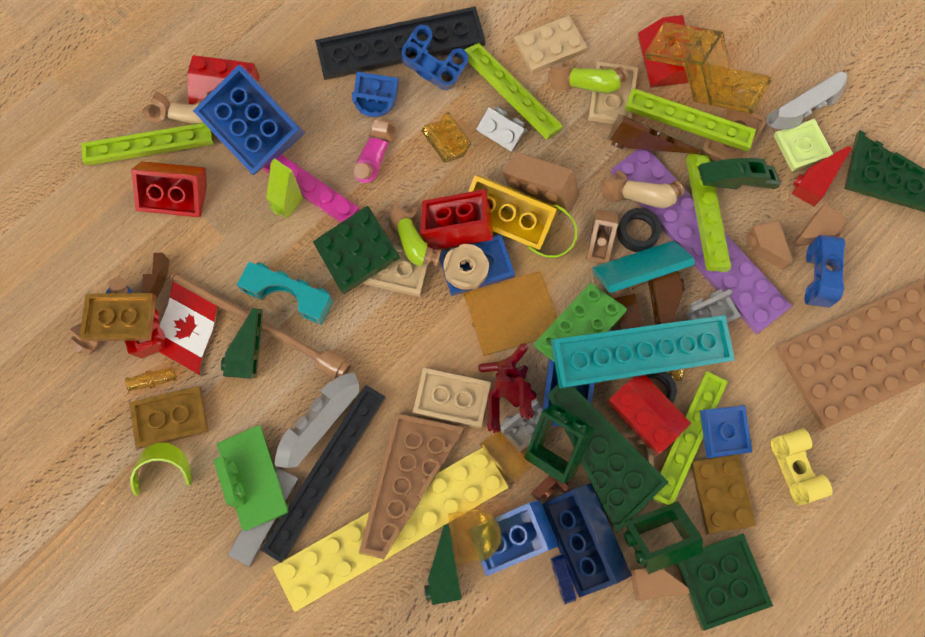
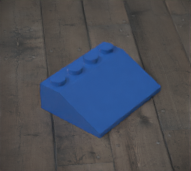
M238 65L193 110L252 175H255L271 163L274 158L276 159L291 148L306 133L250 72L241 65Z

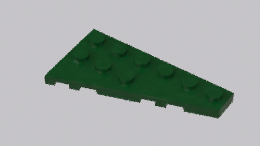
M859 130L856 133L844 189L925 212V169L897 152L892 153L883 147V143L878 140L872 141L865 136L866 133Z
M557 384L547 394L552 405L562 406L568 413L576 418L585 420L589 426L594 428L581 463L616 533H618L625 526V522L631 520L668 481L573 386L559 388V384ZM565 429L575 448L579 437Z

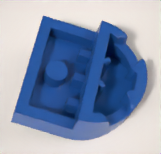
M357 72L354 92H352V100L356 108L362 114L369 117H380L388 114L396 103L399 78Z

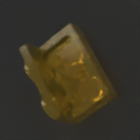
M449 112L444 113L440 121L424 125L421 130L444 163L464 157L471 146L470 140Z

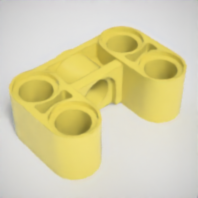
M801 428L771 439L772 451L778 460L795 504L800 506L832 495V487L825 475L816 476L806 457L805 451L812 448V440L806 429ZM793 463H796L799 466V474L794 472L792 467Z

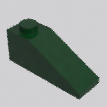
M253 308L225 352V357L221 360L223 376L247 379L257 378L263 309Z
M444 524L428 577L429 585L424 586L426 600H431L432 605L462 600L449 524Z

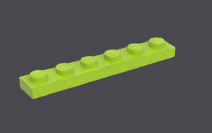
M479 43L464 50L468 55V62L546 140L561 132L563 125Z
M632 88L625 107L626 111L747 152L751 147L756 129Z
M198 123L81 143L82 162L85 166L214 145L213 132L205 123Z
M689 154L686 158L706 271L728 272L731 269V263L716 188L703 186L698 166L710 162V158L707 155Z
M708 371L703 374L685 414V417L691 424L672 443L659 472L668 483L652 498L653 500L665 506L675 502L703 439L699 410L716 409L728 381Z

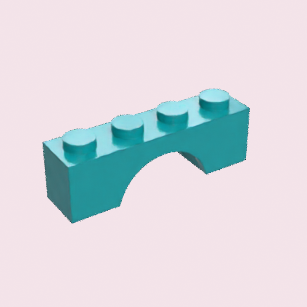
M248 262L236 284L241 292L259 300H263L267 295L274 292L290 293L298 300V312L301 317L321 326L333 304L331 295H329L330 293L320 287L314 289L309 286V283L301 279H297V281L290 279L289 275L277 270V272L269 270L268 266L257 262V264Z

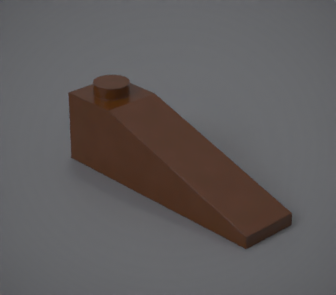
M621 114L618 115L608 136L612 140L611 145L623 149L625 146L631 149L698 154L700 152L699 149Z

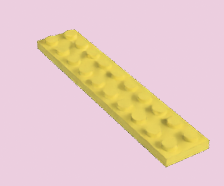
M484 446L436 475L385 559L359 553L369 516L368 512L272 568L294 612H297L442 528L444 524L454 521L504 492L509 487Z

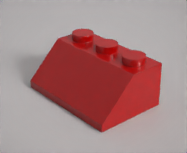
M683 15L662 17L638 32L650 88L691 83L697 67Z
M192 55L187 73L189 104L194 105L199 100L204 99L207 92L213 91L238 65L248 70L259 82L260 76L255 63Z
M141 161L131 169L135 211L190 217L201 216L207 189L205 167Z
M483 189L422 201L420 234L423 241L427 242V247L437 250L462 244L493 240V222L487 190Z
M646 375L633 377L606 402L655 455L661 454L691 424Z

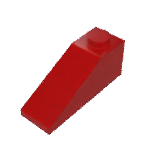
M847 146L808 168L804 175L799 173L792 184L796 187L791 194L815 207L825 195L852 148Z

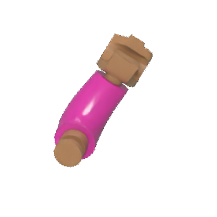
M384 118L382 120L374 119L372 130L369 132V137L371 138L368 139L354 167V175L358 181L370 183L377 178L388 146L387 142L392 143L395 140L398 130L397 124L391 122V120Z

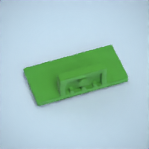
M590 283L535 342L534 347L554 362L551 340L609 332L626 313L627 309Z
M260 425L217 443L220 457L213 460L226 505L236 509L243 531L253 529L289 512L267 441Z

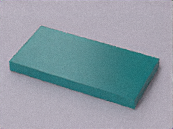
M673 240L594 266L592 270L596 278L612 293L693 266L695 262L694 257Z

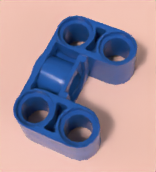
M419 25L414 29L403 46L401 60L405 66L415 71L425 80L432 82L442 90H449L455 85L464 71L468 55L463 49L457 48L449 54L446 61H439L427 53L432 40L431 29L426 25ZM419 34H424L427 36L428 39L426 41H420L417 38V36ZM412 51L416 54V57L410 59L406 56V53ZM455 57H459L462 59L463 63L457 65L453 62L452 59ZM447 74L452 78V81L444 82L441 76Z
M819 235L809 245L806 260L808 263L815 264L814 281L808 285L805 291L804 299L806 305L830 308L842 298L844 292V238Z

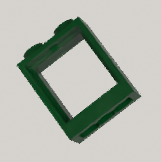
M553 404L542 411L524 459L564 484L575 476L594 428L589 426L585 420L576 418L568 413L562 406ZM553 422L579 437L569 462L543 446Z
M678 501L625 522L626 532L623 533L625 542L628 547H633L637 563L640 567L644 566L648 574L703 553V538ZM672 522L683 540L650 553L640 534Z

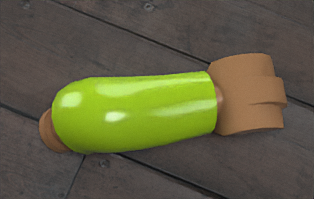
M564 61L562 62L563 67L550 66L548 71L551 87L557 91H565L575 87L600 93H611L617 91L621 83L628 79L627 71L621 66L615 70L573 68L570 62Z
M395 200L390 209L389 224L391 228L398 231L403 250L409 261L422 267L423 263L429 264L430 262L434 263L433 266H437L441 250L435 252L433 248L427 247V242L422 240L413 225L417 208L412 207L411 213H407L400 209L399 204Z

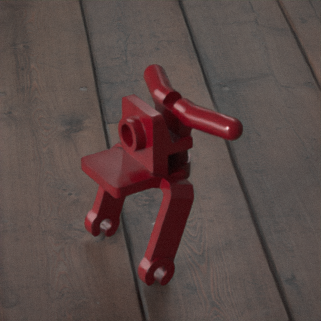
M525 343L520 344L514 353L499 362L482 363L478 366V370L482 373L498 371L494 384L495 388L490 390L488 395L487 429L489 432L493 431L494 434L500 432L501 397L506 398L514 407L520 406L519 412L522 418L526 416V419L529 420L534 416L532 400L536 399L537 393L531 389V383L526 380L528 367L522 365L516 368V364L528 350V346Z

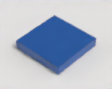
M745 405L699 410L706 458L752 452Z

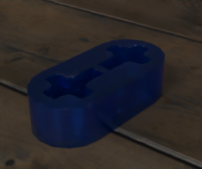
M564 556L551 557L552 569L564 605L577 601Z

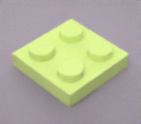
M815 119L804 122L795 128L777 131L774 134V138L792 172L817 164L833 155Z

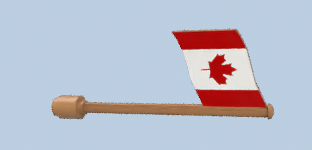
M175 271L170 275V282L172 283L170 298L160 323V328L165 334L164 342L166 348L158 352L201 376L204 355L215 329L219 307L243 321L246 320L249 313ZM262 320L261 331L314 359L315 363H317L316 368L334 379L349 373L351 364L348 363L346 358L329 349L319 352Z

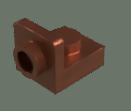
M549 475L532 491L531 495L537 501L541 497L546 500L555 491L552 487L553 485L565 494L570 490L567 486L569 482L567 481L562 484Z

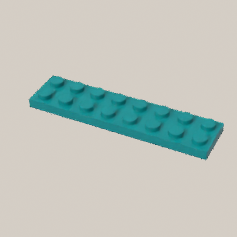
M725 315L551 340L559 388L735 361Z

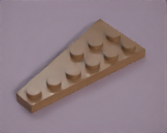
M395 413L359 550L360 554L385 559L463 434L464 427Z

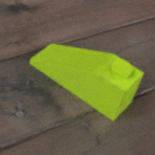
M274 158L271 161L266 199L270 205L269 209L277 216L282 214L288 219L303 201V196L293 171Z

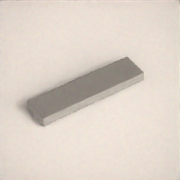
M277 467L276 473L287 503L299 479ZM278 518L248 531L242 530L228 555L251 567Z

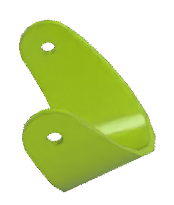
M557 204L554 206L572 220L575 227V238L571 247L558 255H544L529 245L526 246L545 258H559L566 255L573 248L577 239V226L573 217Z
M155 443L146 447L139 455L130 477L133 494L138 496L140 495L138 468L151 461H165L174 464L181 470L188 486L192 485L193 482L191 467L186 455L178 447L169 443Z

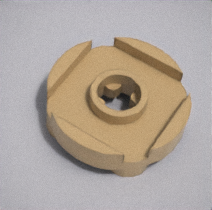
M459 245L454 250L451 249L444 259L443 265L446 280L459 289H477L488 275V259L484 252L475 245ZM466 262H469L472 269L467 272L463 271L460 265H465Z

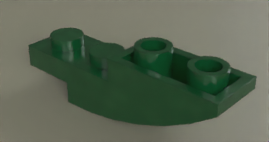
M733 158L703 163L698 166L703 186L737 190L742 185L775 189L781 185L775 167L766 165L765 159Z

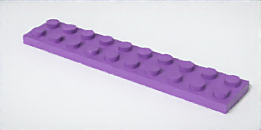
M636 150L611 170L615 177L617 171L623 172L627 176V181L653 184H671L673 181H677L650 150ZM685 188L684 194L678 196L676 203L671 207L662 209L639 203L642 208L652 211L659 218L661 229L672 241L677 242L694 257V266L717 291L722 289L724 292L731 289L730 299L741 318L756 335L792 307L786 298L726 233L725 238L731 269L728 272L706 271L693 197Z

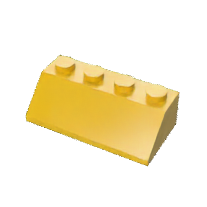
M474 175L468 192L487 190L493 231L541 250L559 209L550 203L481 175Z

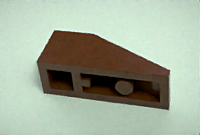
M679 271L648 281L655 325L674 322L682 294L685 290L683 278L680 279Z

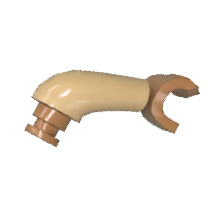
M156 91L151 102L159 107L150 104L144 107L142 112L145 119L153 123L162 121L165 115H168L170 119L191 124L204 123L193 112L204 99L199 100L194 105L174 102L170 104L166 96ZM208 91L207 94H206V97H207L212 91Z
M620 170L616 172V179L603 177L600 186L603 197L608 201L617 202L626 198L662 209L674 205L678 196L684 194V187L679 181H673L671 184L627 181V176Z

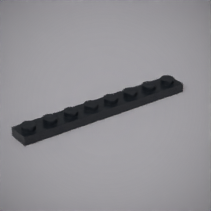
M367 385L364 386L288 506L289 512L281 517L261 551L280 563L287 558L385 401L386 397Z

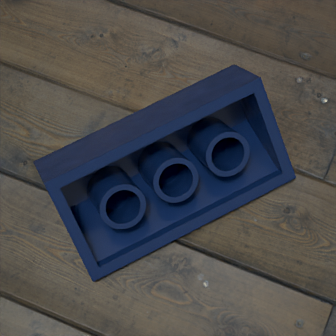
M592 483L575 488L542 504L579 598L615 585L632 576Z

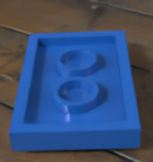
M502 235L494 236L493 240L471 244L479 247L489 262L488 275L478 288L515 277ZM446 250L440 253L439 261L443 273L444 259L450 250ZM466 262L465 265H460L463 271L467 272L472 269L469 262ZM446 280L451 296L474 290L459 289Z

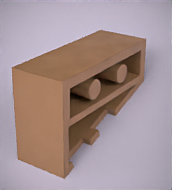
M515 152L503 171L507 184L510 187L552 205L557 204L568 213H570L580 195L572 169Z

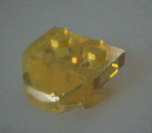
M478 509L448 514L456 564L478 560L484 561L493 556L501 543V530L493 516Z

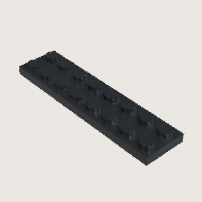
M476 6L317 39L315 42L324 80L403 63L401 60L403 46L414 29L419 25H426L432 31V40L427 53L433 57L451 53L457 48L465 50L477 43L485 46L486 40ZM419 34L417 36V38L420 41H426L428 39L427 36L424 34ZM409 51L406 53V56L413 59L416 57V54Z

